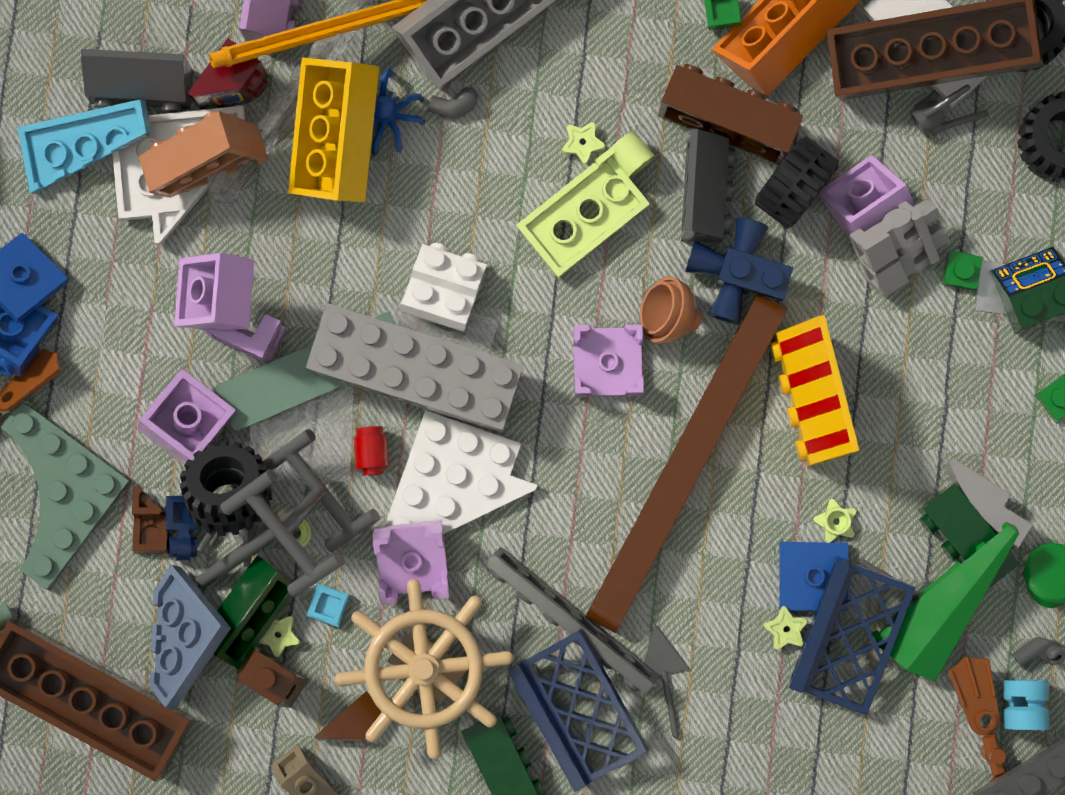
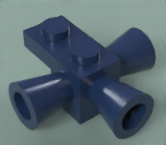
M737 217L734 249L728 247L725 255L694 240L685 272L718 275L716 285L722 287L708 312L710 317L727 323L740 324L743 294L748 295L749 292L780 301L784 300L794 267L755 256L769 229V226L748 218Z

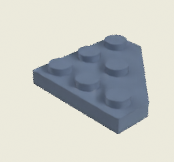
M171 565L153 591V605L158 606L157 624L152 625L151 653H155L156 658L155 672L150 673L149 687L165 708L176 710L231 627L182 567Z

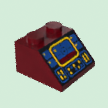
M227 38L221 47L236 45V43ZM257 58L234 64L231 67L221 66L213 68L211 63H209L188 94L195 105L201 110L250 103L253 97L259 98L268 85L266 79L269 76L262 62Z

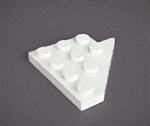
M244 106L148 115L152 134L113 153L118 219L124 221L152 218L154 242L156 245H162L223 171L208 176V184L168 198L149 192L139 155L150 150L152 144L168 140L175 136L179 129L203 120L204 115L213 111H221L246 120Z
M425 410L385 526L442 520L443 534H446L535 491L537 488L536 484L510 476L521 443Z

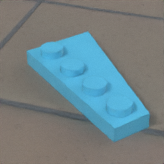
M135 100L17 127L29 192L36 194L152 134L146 101Z

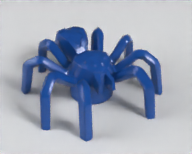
M390 68L382 76L379 95H376L373 131L376 124L379 126L372 143V153L374 155L379 153V143L386 125H389L394 133L396 152L402 151L401 133L394 122L395 119L417 122L420 125L426 123L425 119L419 115L397 113L398 110L413 101L423 102L424 97L419 93H415L396 104L399 97L396 96L392 99L391 97L394 92L390 91L386 96L388 79L394 75Z

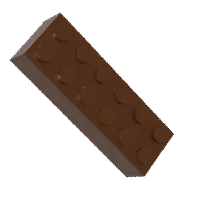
M990 0L826 29L835 97L840 100L1044 66L1035 0Z
M18 620L8 621L0 635V696L149 779L155 782L163 779L196 718L178 708L176 710L165 708L160 700L151 693Z

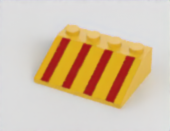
M825 315L817 316L777 332L773 336L774 342L770 343V349L774 362L780 361L783 374L778 375L782 394H788L791 407L786 410L791 428H797L799 440L795 441V447L799 460H805L806 467L845 458L860 451Z

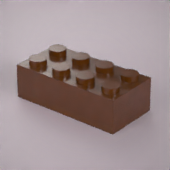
M685 64L684 67L676 65L660 104L659 117L689 129H699L728 137L729 145L780 165L789 153L803 119V115L797 113L798 109L783 102H779L776 105L766 101V96L755 90L749 89L747 92L736 89L734 88L735 84L728 79L716 77L714 80L702 75L703 71L693 65Z

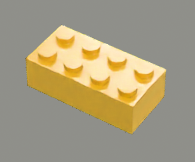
M312 58L301 59L288 188L289 194L337 201L365 202L379 66Z

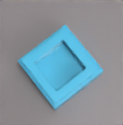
M317 584L306 616L339 627L351 595Z

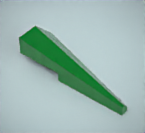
M1005 522L1002 525V531L987 543L982 541L976 546V552L962 564L958 561L918 594L919 599L907 609L890 654L892 659L907 671L936 681L1020 534L1015 525ZM898 611L893 615V623ZM890 623L880 632L878 630L872 632L875 641L889 636L892 628ZM886 643L878 647L883 650Z

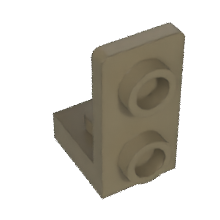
M298 744L271 765L279 783L290 795H339L315 770L307 754Z

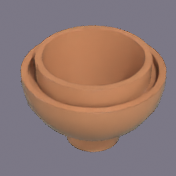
M664 277L656 282L648 290L641 304L640 323L642 324L643 334L649 341L654 343L669 344L685 336L687 332L692 333L696 331L702 321V311L696 306V300L692 291L686 283L674 277Z

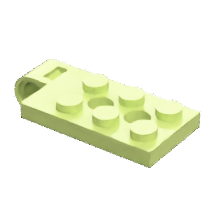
M632 130L595 159V163L516 224V228L558 279L650 206V203L630 179L646 167L655 158V155L638 134ZM591 201L597 204L599 214L593 219L584 218L580 213V207L583 203ZM566 222L572 226L573 234L569 239L560 240L554 235L553 230L558 223Z

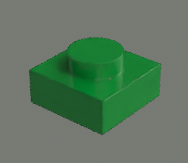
M704 0L709 31L742 26L739 0Z
M950 250L947 253L942 285L976 291L983 257Z
M1065 374L1035 394L1054 422L1065 416Z

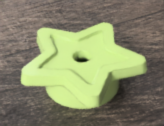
M594 122L587 124L583 128L570 124L567 125L566 129L569 140L562 148L563 153L575 154L586 165L594 151L605 148V144L595 137ZM581 139H584L586 141L584 145L580 144L579 141Z
M830 499L826 512L815 516L813 520L825 529V540L827 543H830L839 535L853 538L855 534L851 521L857 510L855 508L843 509L834 499ZM835 518L839 519V524L837 525L833 523Z
M782 606L779 615L774 620L764 623V628L774 635V649L778 650L787 643L801 647L803 640L800 631L807 624L808 619L806 617H793L787 607ZM785 626L790 628L788 632H784Z
M288 616L279 621L275 619L259 641V644L270 646L275 658L281 656L286 646L298 645L300 643L298 637L292 632L293 616ZM277 631L281 633L280 638L275 637Z

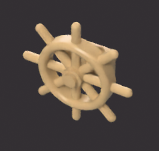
M411 579L407 583L409 612L394 617L382 627L362 611L353 612L351 616L352 622L373 639L366 653L364 670L338 673L334 677V682L337 686L366 683L372 700L382 711L366 732V739L369 742H376L391 722L395 721L407 727L424 729L427 754L431 759H438L441 755L438 727L454 721L465 711L469 712L485 726H495L497 723L496 716L475 700L482 683L483 668L510 665L514 657L509 651L481 654L476 639L466 627L482 605V600L479 596L470 597L454 618L440 611L423 609L421 584L417 579ZM425 624L437 625L446 630L433 643L427 638ZM412 625L411 631L402 642L394 637L397 632ZM457 638L464 647L467 656L453 658L446 651ZM384 648L393 653L387 660L393 666L380 667V659ZM469 670L466 686L462 690L456 684L465 672ZM401 679L405 683L391 699L385 692L381 681ZM416 690L420 694L422 714L403 709ZM448 696L454 701L449 707L436 712V699L442 703Z

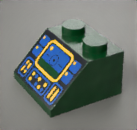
M1054 246L990 270L1014 333L1065 314V262Z

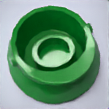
M1050 542L1039 545L1029 554L1025 563L1023 577L1025 578L1028 591L1033 600L1043 607L1056 608L1065 604V545Z

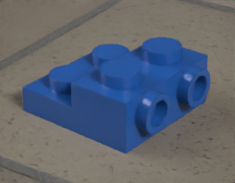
M40 305L17 324L0 307L1 374L8 377L12 373L19 377L23 375L39 353L40 344L58 321V314Z

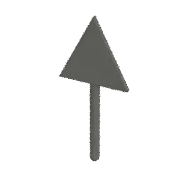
M655 624L644 663L662 677L673 738H678L679 732L668 673L689 670V668Z

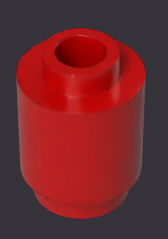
M383 426L356 428L357 436L353 437L356 470H363V476L383 475V468L390 467L388 438L384 434Z

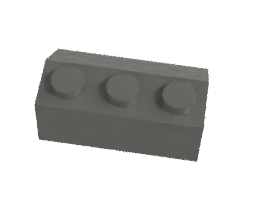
M81 49L85 97L91 104H94L95 108L100 109L135 100H145L147 111L148 107H161V111L166 113L181 112V109H191V97L188 92L192 88L193 68L184 54Z
M691 129L686 146L681 241L694 242L696 240L706 243H721L724 234H730L731 215L725 214L726 201H732L733 181H727L728 168L734 167L735 148H729L728 137L699 129Z

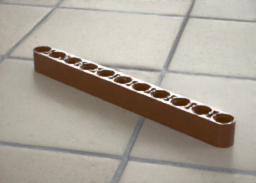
M760 294L755 296L585 616L586 618L614 633L618 630L788 309L785 305Z

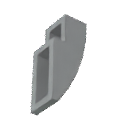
M948 459L943 466L951 483H955L996 535L1002 531V525L1005 522L1015 525L1020 534L1011 549L1019 548L1033 524L1004 507L1011 494L956 459Z

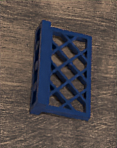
M836 556L791 675L789 688L800 693H809L867 715L916 587ZM854 572L868 577L873 590L855 597L849 586ZM874 580L885 584L877 588ZM890 587L906 591L901 604L887 610L880 592ZM848 591L851 600H848L843 603L846 593ZM876 594L884 611L865 619L857 602ZM854 604L861 622L843 629L837 618L841 609ZM898 611L895 621L893 623L890 614ZM886 616L892 627L890 634L875 641L868 624ZM836 623L839 631L831 634ZM864 626L871 644L853 651L845 634ZM842 636L849 653L831 661L826 652L827 643ZM886 643L881 655L878 646ZM874 648L878 655L879 663L876 668L863 673L856 656ZM824 655L827 663L819 666ZM852 658L859 675L841 683L833 666ZM830 668L837 685L827 690L812 686L816 673ZM874 675L869 686L866 678ZM862 680L867 690L863 705L849 700L844 688ZM840 690L843 697L835 695L833 692Z
M582 629L507 670L574 792L649 751L648 746ZM575 640L578 641L584 652L581 664L564 659L567 645ZM560 649L558 656L551 655L552 653ZM541 659L556 662L553 679L541 676L534 663ZM588 661L592 667L587 666ZM562 665L579 670L575 687L558 682ZM585 672L597 675L601 685L598 694L581 689ZM546 684L551 686L550 691L548 690ZM556 688L573 693L569 710L557 706L554 701ZM605 691L608 697L603 696ZM579 695L596 700L592 717L575 712ZM602 702L615 707L618 713L615 724L598 719ZM573 718L590 723L586 740L573 735L570 729ZM621 722L624 723L626 728L621 727ZM596 725L613 731L609 747L592 742ZM618 733L631 736L637 749L629 754L615 750ZM590 748L607 754L604 767L595 772L587 760ZM612 756L619 757V759L611 763Z

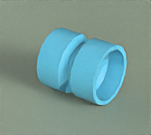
M1004 680V700L1009 702V706L1004 709V729L1049 730L1050 710L1044 707V703L1049 700V681Z

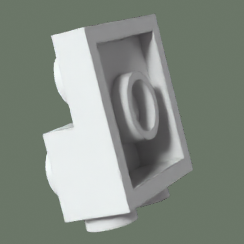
M433 243L430 246L422 244L412 269L411 279L400 305V311L464 332L481 288L487 264L481 263L480 258L474 254L466 253L459 256L450 253L448 248L440 243Z

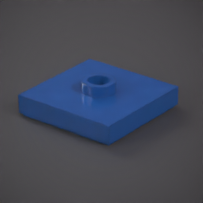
M23 232L0 249V307L18 324L68 284L69 279Z
M779 542V610L782 606H786L788 610L816 611L836 556L848 560L849 543ZM848 591L846 593L843 603L848 601ZM845 607L840 611H848V607Z

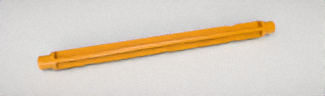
M394 0L268 35L257 40H250L229 47H221L220 51L209 53V60L213 68L221 66L231 67L234 64L255 59L259 56L269 55L333 37L337 34L347 33L407 16L427 0Z

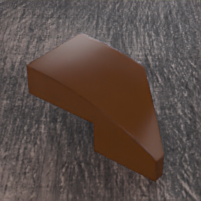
M133 486V553L168 554L169 531H165L164 512L139 486Z
M366 691L314 737L319 741L335 740L352 744L356 741H362L366 737V732L382 711L376 706L370 694Z

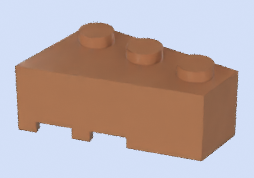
M221 111L207 113L200 122L179 129L175 136L166 141L152 144L150 150L139 155L149 192L168 198L208 184L207 177L226 170L228 175L239 172L237 165L255 159L258 164L268 161L257 124Z

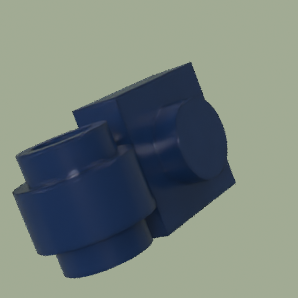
M165 496V531L177 530L175 537H169L168 556L169 558H175V561H190V557H197V537H191L189 530H201V527L198 528L194 524L193 519H190L183 496Z

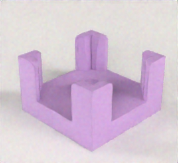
M266 314L263 316L255 334L247 329L201 330L217 341L264 363L272 362L287 328L281 325L282 322Z
M642 324L625 325L624 328H591V325H574L575 397L642 396L644 393L641 346L643 342Z
M442 520L374 527L373 547L374 554L377 556L381 605L398 603V594L408 593L407 583L411 579H417L420 582L421 592L432 591V599L449 598V578Z

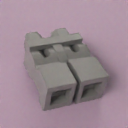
M928 199L914 207L905 200L897 206V209L888 212L884 216L883 221L865 232L859 228L849 235L868 283L885 298L909 282L907 279L909 275L922 271L927 267L928 263L932 265L939 261L940 257L937 249L950 241L947 232L939 223H935L929 228L927 227V225L940 217L938 208Z

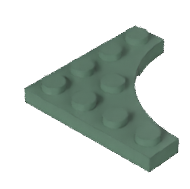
M21 401L20 405L13 410L1 428L16 441L33 468L40 495V519L33 546L19 570L45 590H49L131 481L26 402Z

